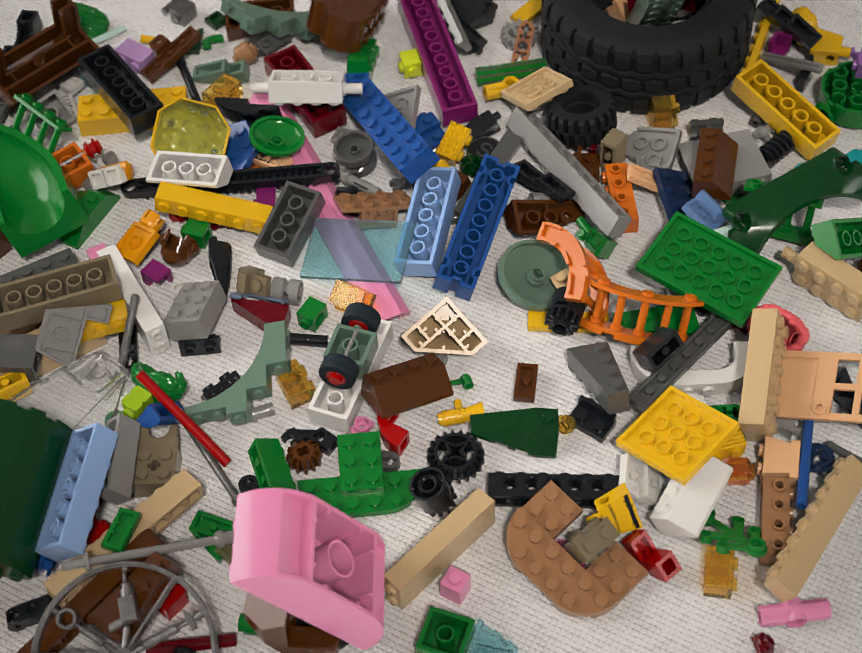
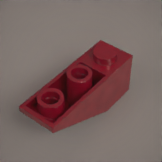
M231 298L233 311L260 330L264 331V324L282 320H285L287 327H289L291 320L289 305L262 300Z

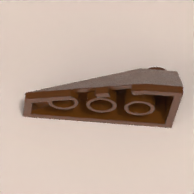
M512 199L504 210L507 228L517 235H538L543 221L564 226L576 222V219L580 216L585 218V213L580 209L579 204L573 200L560 202L557 200Z

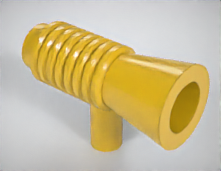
M456 399L454 400L455 409L442 410L441 413H437L439 426L448 427L470 422V415L483 414L485 412L482 401L464 408L462 401Z

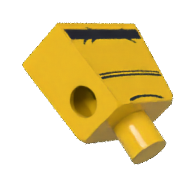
M625 483L597 498L594 504L598 513L586 517L587 522L594 517H608L619 534L643 528Z

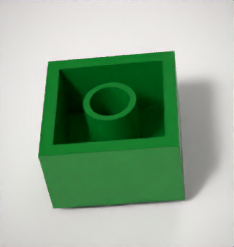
M431 606L415 646L416 653H468L475 634V619Z

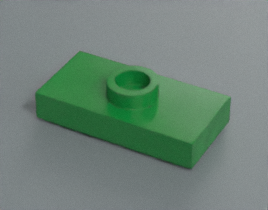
M120 507L100 544L101 548L114 553L125 551L142 518L141 513Z

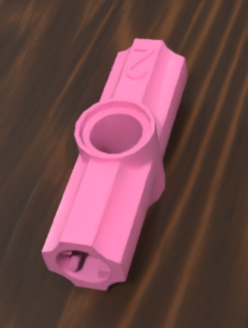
M796 597L784 603L763 605L757 608L758 621L761 627L787 625L790 628H797L805 625L807 622L831 619L832 616L830 602L827 598L802 601Z

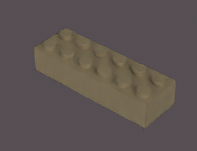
M104 255L0 284V328L2 332L42 322L45 309L99 305L123 299L111 255Z

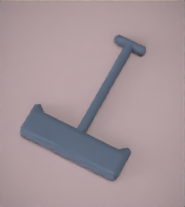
M236 291L229 294V297L233 299L250 296L280 302L282 305L289 302V299L262 297L249 292L243 294Z

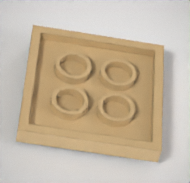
M544 66L500 92L502 98L526 111H533L542 103L551 101L558 94L567 92L574 84L572 79Z

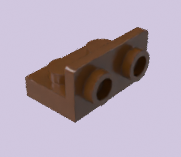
M578 146L577 153H574L573 156L599 183L600 153H581V146Z

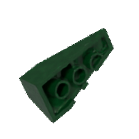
M528 408L474 414L469 417L471 436H476L491 443L499 442L509 446V449H519L528 452L527 455L532 457L556 458L559 435L558 409Z

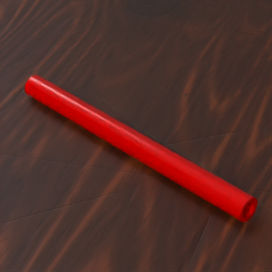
M144 370L136 376V379L224 468L232 461Z

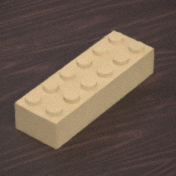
M778 308L752 310L738 418L740 429L747 441L764 442L765 436L774 438V434H777L778 424L775 421L776 415L780 413V403L778 402V396L782 395L780 379L781 376H784L785 371L782 362L783 357L785 358L787 354L785 339L789 337V328L785 326L784 317L781 316Z

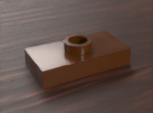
M518 363L513 401L534 403L538 364Z

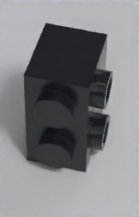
M661 326L632 353L641 368L657 372L681 351L685 344L676 330Z

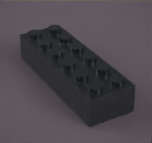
M109 44L77 59L82 76L135 136L155 125L157 112L164 107L163 103Z

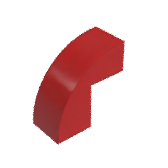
M399 414L385 419L377 415L382 443L388 451L395 452L400 457L410 443L409 431L394 424Z
M634 530L621 541L625 550L651 576L662 582L667 583L682 570L673 552L656 548L646 530Z

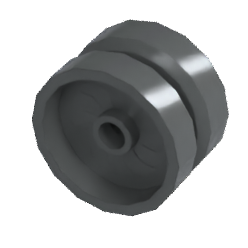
M359 130L343 133L335 141L333 152L340 169L346 172L350 171L358 178L365 177L374 171L377 165V155L373 140L366 132Z

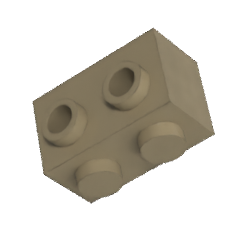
M608 517L592 518L586 523L587 527L582 531L575 532L570 537L571 540L564 545L570 556L579 564H591L599 558L598 553L603 549L611 548L615 544L614 540L620 536Z

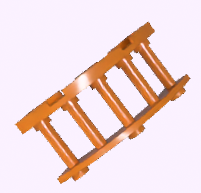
M543 221L536 239L540 243L552 245L560 250L569 267L570 273L568 274L564 298L569 302L585 303L589 307L586 317H590L593 314L598 288L590 285L589 280L607 277L605 269L596 256L582 247L581 243L570 232L557 224ZM588 288L590 289V297L587 295ZM607 291L600 316L604 321L608 312L610 292Z
M599 277L598 279L589 280L590 285L598 288L593 314L590 317L581 318L579 326L599 335H602L603 332L611 334L614 340L641 345L653 334L644 330L650 303L665 305L660 327L666 328L669 326L673 306L684 307L677 332L684 343L689 339L686 332L692 308L704 306L705 302L697 299V296L687 293L684 296L655 294L651 290L644 289L639 291L613 283L607 277ZM606 291L619 295L613 323L604 321L600 317ZM627 298L642 301L636 328L634 329L625 328L621 325Z

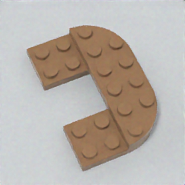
M551 480L512 515L506 534L507 552L510 561L519 573L521 572L552 602V606L560 612L575 618L602 616L614 609L649 572L616 541L611 548L602 553L586 570L572 558L555 539L583 513V510Z

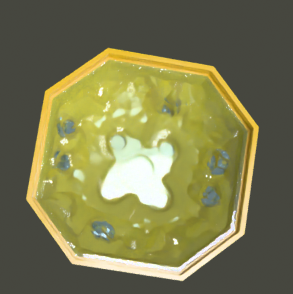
M179 97L158 110L150 148L154 155H156L157 150L225 155L231 128L217 106Z

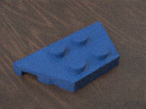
M244 120L229 125L231 132L225 155L228 156L233 170L249 168L254 157L259 153L249 139L251 125Z

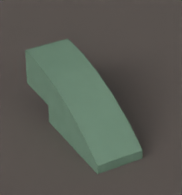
M225 58L194 66L192 79L193 81L209 84L249 82L251 69L245 60L228 63Z

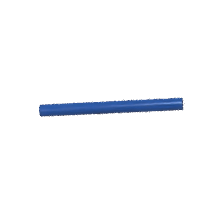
M803 420L796 497V508L800 510H805L808 504L814 421Z

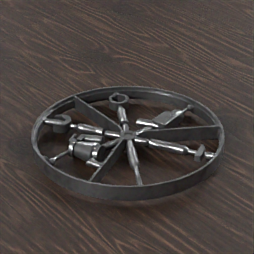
M135 561L114 562L98 566L68 583L47 606L36 628L31 647V653H39L42 637L52 614L57 615L56 623L60 628L71 630L76 627L79 629L80 634L111 653H140L145 648L148 650L179 633L180 629L188 624L192 631L197 629L195 621L205 617L210 633L211 653H219L214 621L199 594L186 581L174 573L156 565ZM128 567L154 570L169 576L171 580L129 643L130 626L127 624L140 620V613L134 587H131V583L127 581L125 572L128 571ZM121 568L122 572H124V582L121 585L122 589H120L121 597L117 598L120 618L110 623L108 627L110 633L124 627L122 648L120 649L106 642L107 639L86 625H80L78 623L79 615L75 610L70 608L59 610L57 608L61 601L82 582L99 573ZM178 582L192 595L201 611L192 616L190 612L183 609L186 621L174 624L143 641V644L136 646L170 591ZM70 612L73 614V621L65 626L62 624V616Z

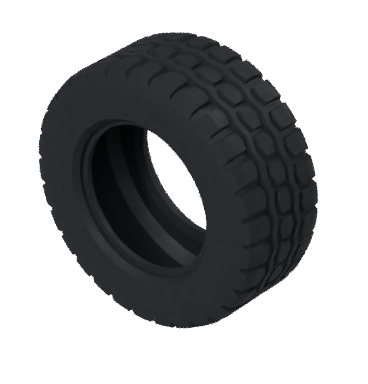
M542 0L541 43L551 69L572 79L574 86H577V84H592L595 87L600 86L603 90H608L615 98L616 111L627 112L630 110L634 114H648V112L664 114L669 113L670 110L677 112L689 109L691 105H700L708 101L710 97L717 96L725 87H728L746 61L757 6V0H694L696 12L689 14L690 18L670 25L644 26L623 22L605 13L603 10L612 5L611 1L613 0Z

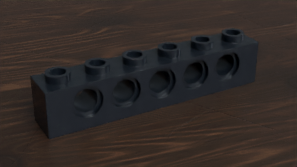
M501 471L488 474V496L495 500V507H523L552 480L580 508L596 509L594 501L619 486V475L613 474L592 475L584 473L580 475L569 473L548 474L545 472L529 474L525 472L504 473Z

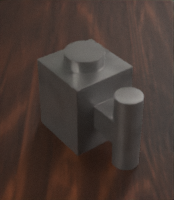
M171 0L161 9L163 14L170 12L172 22L183 27L187 26L198 16L195 3L190 0Z

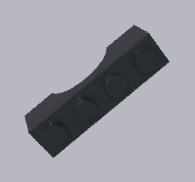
M21 10L16 21L17 35L13 46L5 45L2 50L3 54L13 49L16 45L28 40L31 36L41 32L43 25L38 11Z

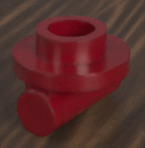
M760 632L751 637L756 653H774L775 642L769 634Z

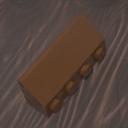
M701 127L693 177L692 197H695L701 190H705L713 199L731 200L738 144L721 129Z
M434 353L362 376L361 396L382 419L453 396L454 394L445 364Z

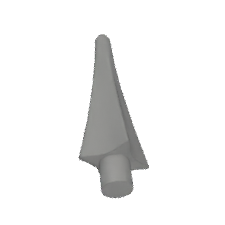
M776 419L775 421L778 424L777 433L790 440L792 434L801 436L802 428L795 426L796 420Z

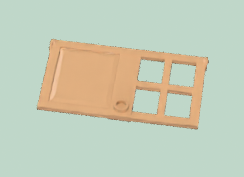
M787 350L786 357H783L782 362L785 369L784 376H781L780 379L782 395L778 396L780 413L776 415V418L862 424V415H859L862 400V353ZM839 361L860 362L856 384L836 383ZM834 391L855 392L852 414L831 413Z

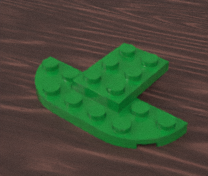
M380 431L337 435L339 477L297 480L299 491L314 495L346 515L357 518L393 514L411 506L415 498L410 492L409 485L413 475L420 469L383 472Z

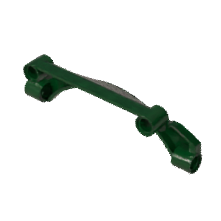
M832 147L733 203L726 205L722 211V216L732 227L728 231V238L760 254L764 245L777 228L802 208L812 203L835 197H850L862 201V163L857 160L850 163L847 155Z

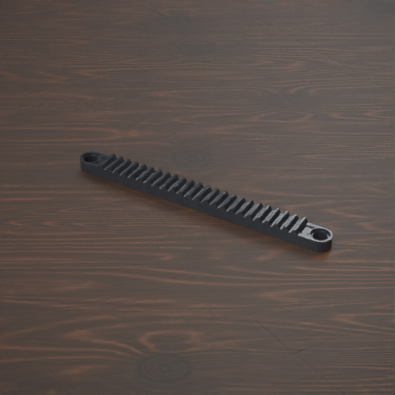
M335 162L233 170L228 185L219 188L186 187L213 193L217 192L218 194H221L222 191L225 193L229 191L235 193L236 190L243 192L244 189L250 192L251 189L256 191V188L275 187L279 189L280 186L284 187L286 181L309 187V184L316 186L317 183L334 182L340 178L341 172L339 165ZM329 170H335L332 174H326ZM147 177L133 178L122 183L120 189L127 199L145 198L149 200V197L155 199L154 197L160 183L146 182ZM129 187H135L131 191H126Z

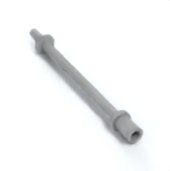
M219 530L216 531L214 536L93 557H89L87 552H83L82 559L61 562L62 571L84 568L85 572L90 570V566L148 557L154 551L159 554L211 545L224 548L225 545L233 544L234 530L226 532Z

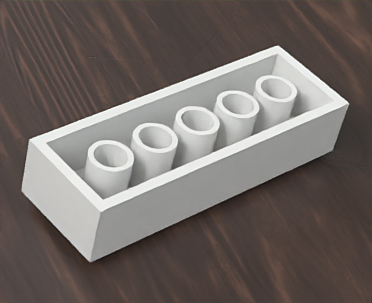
M381 319L376 332L378 350L368 373L379 369L394 337L393 326L390 321ZM356 378L355 384L350 389L332 387L321 379L307 408L310 422L349 434L350 428L364 402V398L361 396L362 379Z

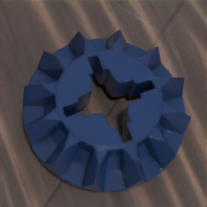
M812 443L810 473L817 472L819 475L823 472L828 473L835 463L833 451L824 444ZM821 454L820 461H818V463L815 464L814 458Z

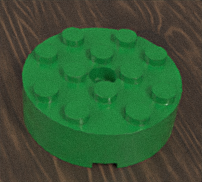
M852 61L842 62L833 69L829 68L823 75L818 94V103L825 102L830 106V110L834 115V123L840 127L862 130V79L855 78V71L852 70Z

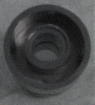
M559 287L555 290L544 323L549 325V330L566 336V334L573 335L574 332L578 331L581 318L587 306L585 303L567 301L564 298L567 287Z
M425 467L413 475L409 485L410 492L424 512L429 513L431 517H435L436 513L439 517H443L444 511L450 514L451 510L449 507L456 506L454 499H457L458 496L444 473L436 467Z

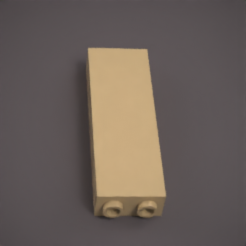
M479 487L385 573L384 588L386 600L392 606H398L401 610L414 600L495 523V500Z

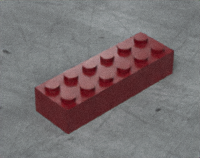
M295 45L263 58L268 77H270L273 70H314ZM289 103L315 138L336 129L338 126L341 127L347 124L346 110L342 104L331 106L329 103H322L321 105L313 106L311 103H303L297 106Z

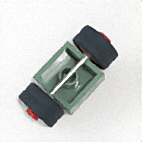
M360 302L350 303L346 307L341 324L337 323L319 368L320 378L328 385L338 389H350L355 384L356 378L362 379V376L368 373L378 350L376 332L381 323V316L376 309Z

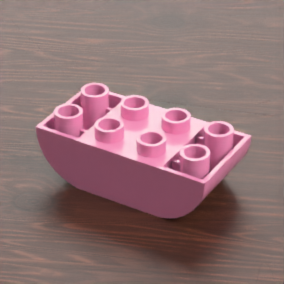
M265 488L237 495L236 518L233 522V554L229 567L230 583L363 651L376 645L384 634L385 542L376 531L323 500L302 491Z

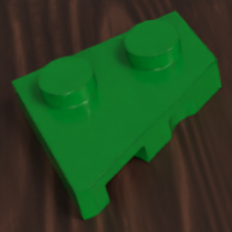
M198 510L189 527V531L196 539L214 536L216 531L219 530L223 532L232 531L233 522ZM217 546L204 547L218 563H222L223 559L215 552Z

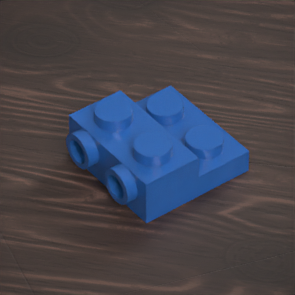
M422 112L417 116L415 130L433 149L440 144L445 134L441 128V122L432 112Z

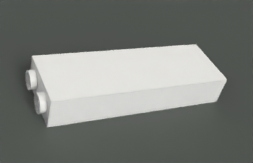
M112 244L97 251L98 257L111 255L122 296L128 309L131 295H139L134 324L152 356L171 348L164 323L116 245Z

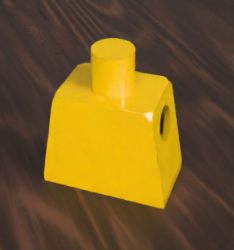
M816 28L823 37L810 49L809 55H814V62L835 66L838 63L839 57L850 59L851 48L842 46L844 39L842 35Z

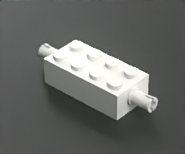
M273 70L268 83H252V93L268 94L269 103H274L275 105L292 103L298 106L303 103H311L313 106H318L322 103H329L331 106H337L343 103L346 94L362 95L363 84L346 83L345 70Z

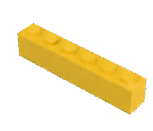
M163 181L160 182L154 197L156 211L250 231L256 234H260L273 209L271 205Z

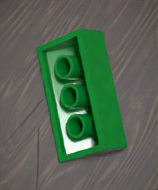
M862 217L831 219L811 225L812 238L815 241V245L836 260L862 257Z

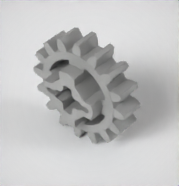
M518 19L517 22L512 20L511 24L506 22V26L502 27V43H506L507 48L512 46V50L514 49L518 27L524 22L521 19ZM537 25L534 26L532 47H534V43L538 42L539 38ZM524 27V34L522 38H526L527 32L529 31L528 27ZM521 42L518 44L519 50H522V48L527 49V45Z

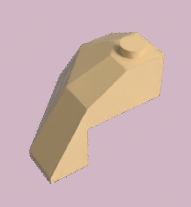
M448 297L444 298L421 320L401 335L414 352L474 355L488 342Z

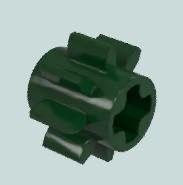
M471 153L464 156L460 160L462 173L471 175L472 178L475 177L482 159L477 155L472 156Z

